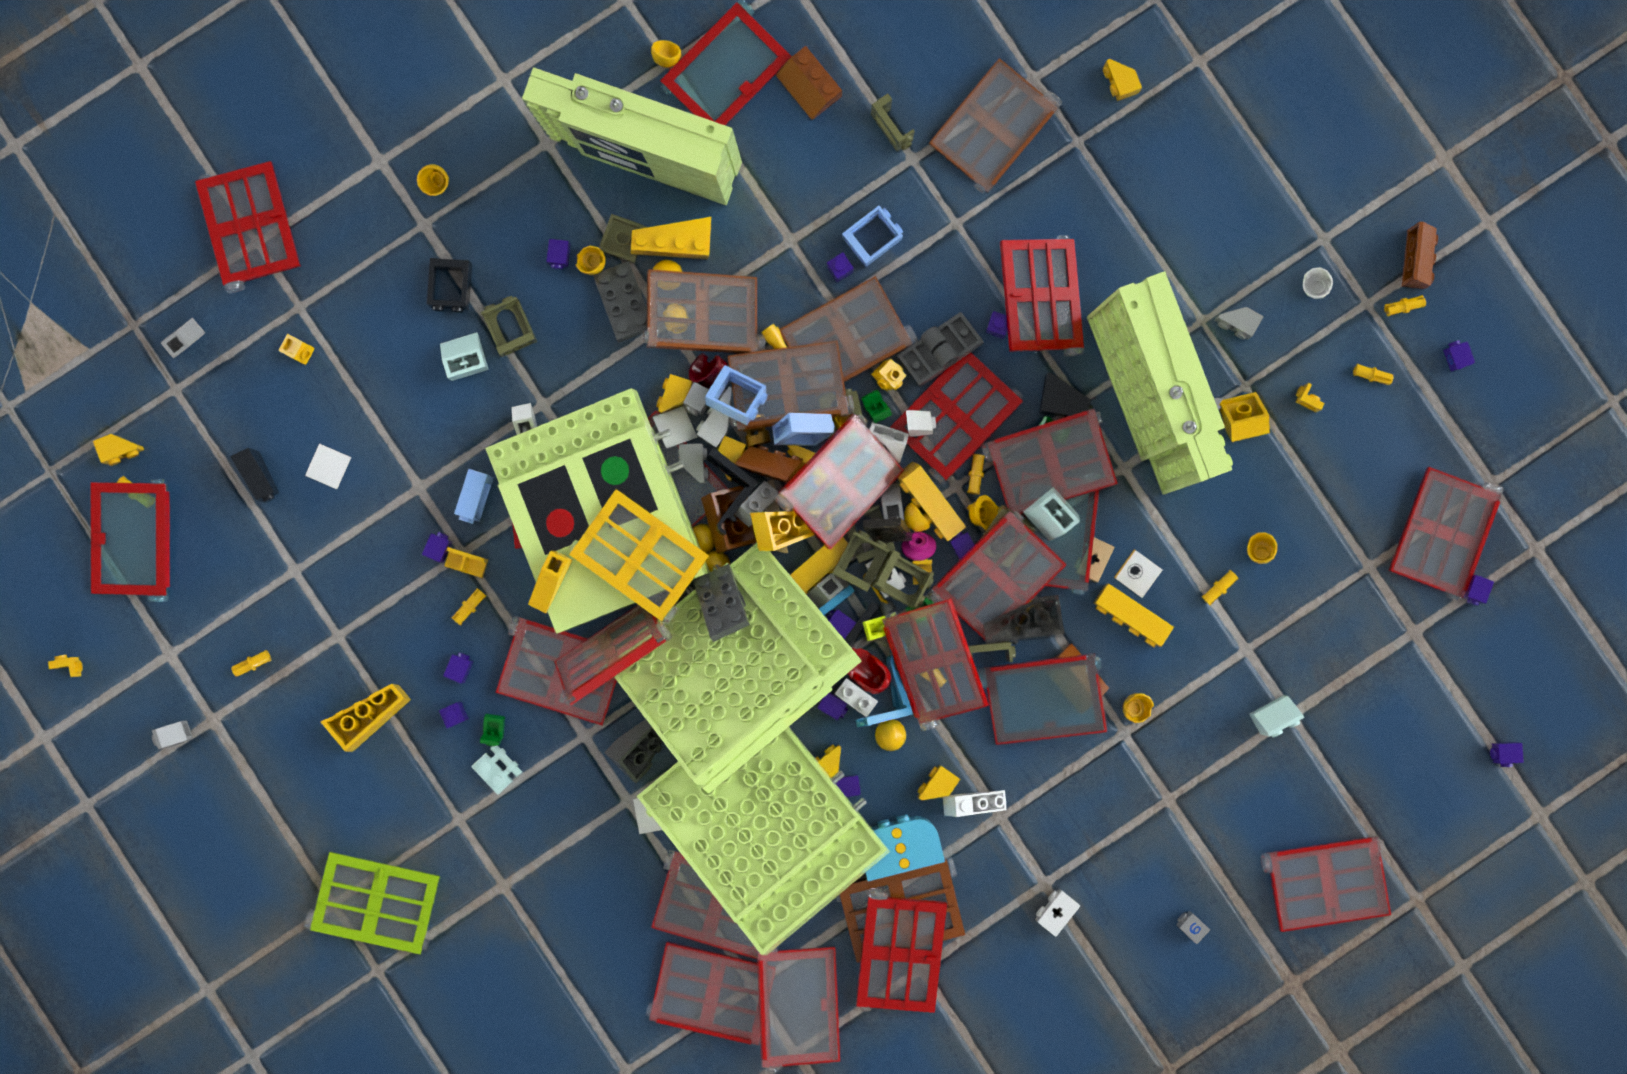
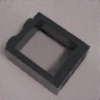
M430 258L427 305L433 311H444L445 308L452 309V312L462 313L463 310H469L472 263L469 260ZM436 270L463 271L461 302L434 300Z

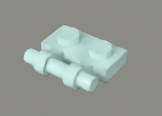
M492 746L490 749L495 755L491 758L488 753H485L471 767L499 795L513 782L508 775L512 772L518 777L522 771L518 768V764L505 754L506 751L503 748L500 749L499 746ZM499 759L507 766L505 770L496 763Z

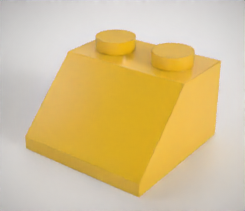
M1257 392L1224 399L1220 402L1223 423L1231 442L1270 433L1269 414Z

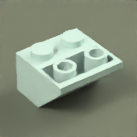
M478 333L440 344L442 362L449 380L454 381L489 370Z
M1054 487L1023 511L1049 541L1064 535L1080 522L1077 512Z
M1285 695L1249 713L1259 733L1268 737L1272 736V738L1282 734V730L1288 726L1293 728L1299 725V720L1304 718L1292 700Z

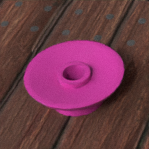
M914 532L908 535L903 540L901 546L903 554L909 559L916 561L930 558L935 553L937 547L934 538L923 532Z

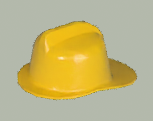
M982 495L979 496L976 502L968 505L967 509L971 522L975 526H980L987 530L998 514L999 507L989 496Z

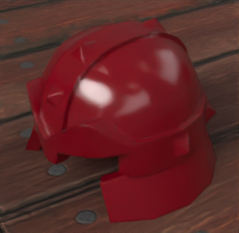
M701 353L693 361L688 376L692 382L710 389L724 365L728 366V363L717 355L708 362V356Z

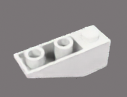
M729 386L727 390H723L719 399L730 406L732 387ZM710 408L707 412L709 417L705 422L702 420L696 429L698 431L697 436L717 449L724 435L728 434L730 417Z
M1005 790L944 796V816L959 817L1006 810Z

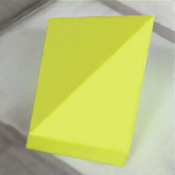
M891 614L862 622L867 641L886 636L883 629L887 626L884 618L890 617Z

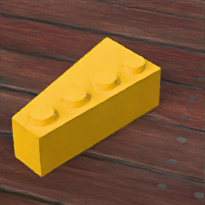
M711 217L632 230L631 254L708 260Z
M915 462L907 465L897 478L900 482V487L906 494L908 493L912 497V503L922 510L923 516L929 524L932 523L936 528L934 529L935 534L940 539L944 538L949 541L966 528L965 524L921 465Z
M807 510L814 519L822 512V510ZM794 511L750 513L759 551H775L815 535ZM829 512L819 522L825 531L832 529Z
M390 684L371 694L366 699L354 703L351 707L341 710L328 719L326 718L321 723L344 751L353 752L411 699L399 685Z

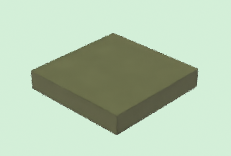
M611 214L599 248L606 254L635 264L638 255L631 254L632 230L648 227Z

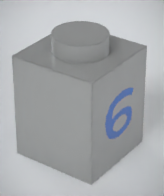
M1190 911L1184 912L1177 920L1176 926L1196 944L1210 931Z

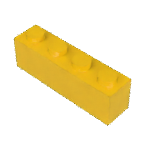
M842 537L831 550L827 549L824 545L790 575L806 595L808 590L823 581V577L833 573L848 542Z
M1109 583L1105 584L1093 602L1097 606L1096 610L1104 615L1106 613L1113 616L1112 620L1120 626L1125 624L1129 627L1128 631L1137 637L1139 635L1146 638L1144 642L1153 648L1155 646L1162 647L1174 628Z

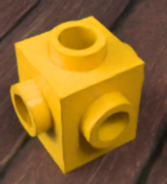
M892 359L883 361L871 374L877 380L878 386L886 391L897 390L902 386V380L907 376L903 372V368Z

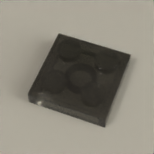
M890 517L889 519L871 518L870 520H863V528L874 542L877 539L882 542L912 541L913 533L902 518Z

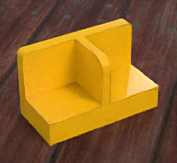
M447 547L446 551H449L444 565L445 567L483 578L488 559Z

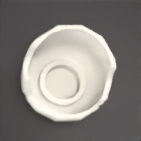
M1321 267L1312 268L1304 275L1303 290L1308 297L1320 299L1330 293L1333 279L1328 270Z

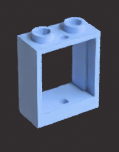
M877 206L842 233L843 240L865 268L901 241L903 237L901 227L897 223L893 224L890 220V213L880 206ZM878 216L894 238L869 256L854 237V234Z
M724 365L706 394L705 401L707 406L748 425L750 420L753 421L756 418L757 408L760 404L763 405L768 394H766V385ZM729 381L757 394L746 414L718 400Z
M788 413L772 426L774 445L817 446L834 433V422L832 421L831 414Z
M468 469L454 513L459 515V520L471 524L474 523V520L480 522L494 477Z

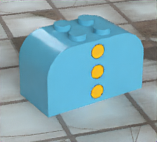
M908 814L897 816L895 821L890 822L889 819L878 821V825L872 826V830L890 852L866 872L867 881L945 862L939 835L934 825L925 817H909Z

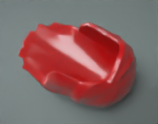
M852 648L861 659V662L847 673L849 677L866 692L879 694L885 691L891 681V673L887 666L867 650Z

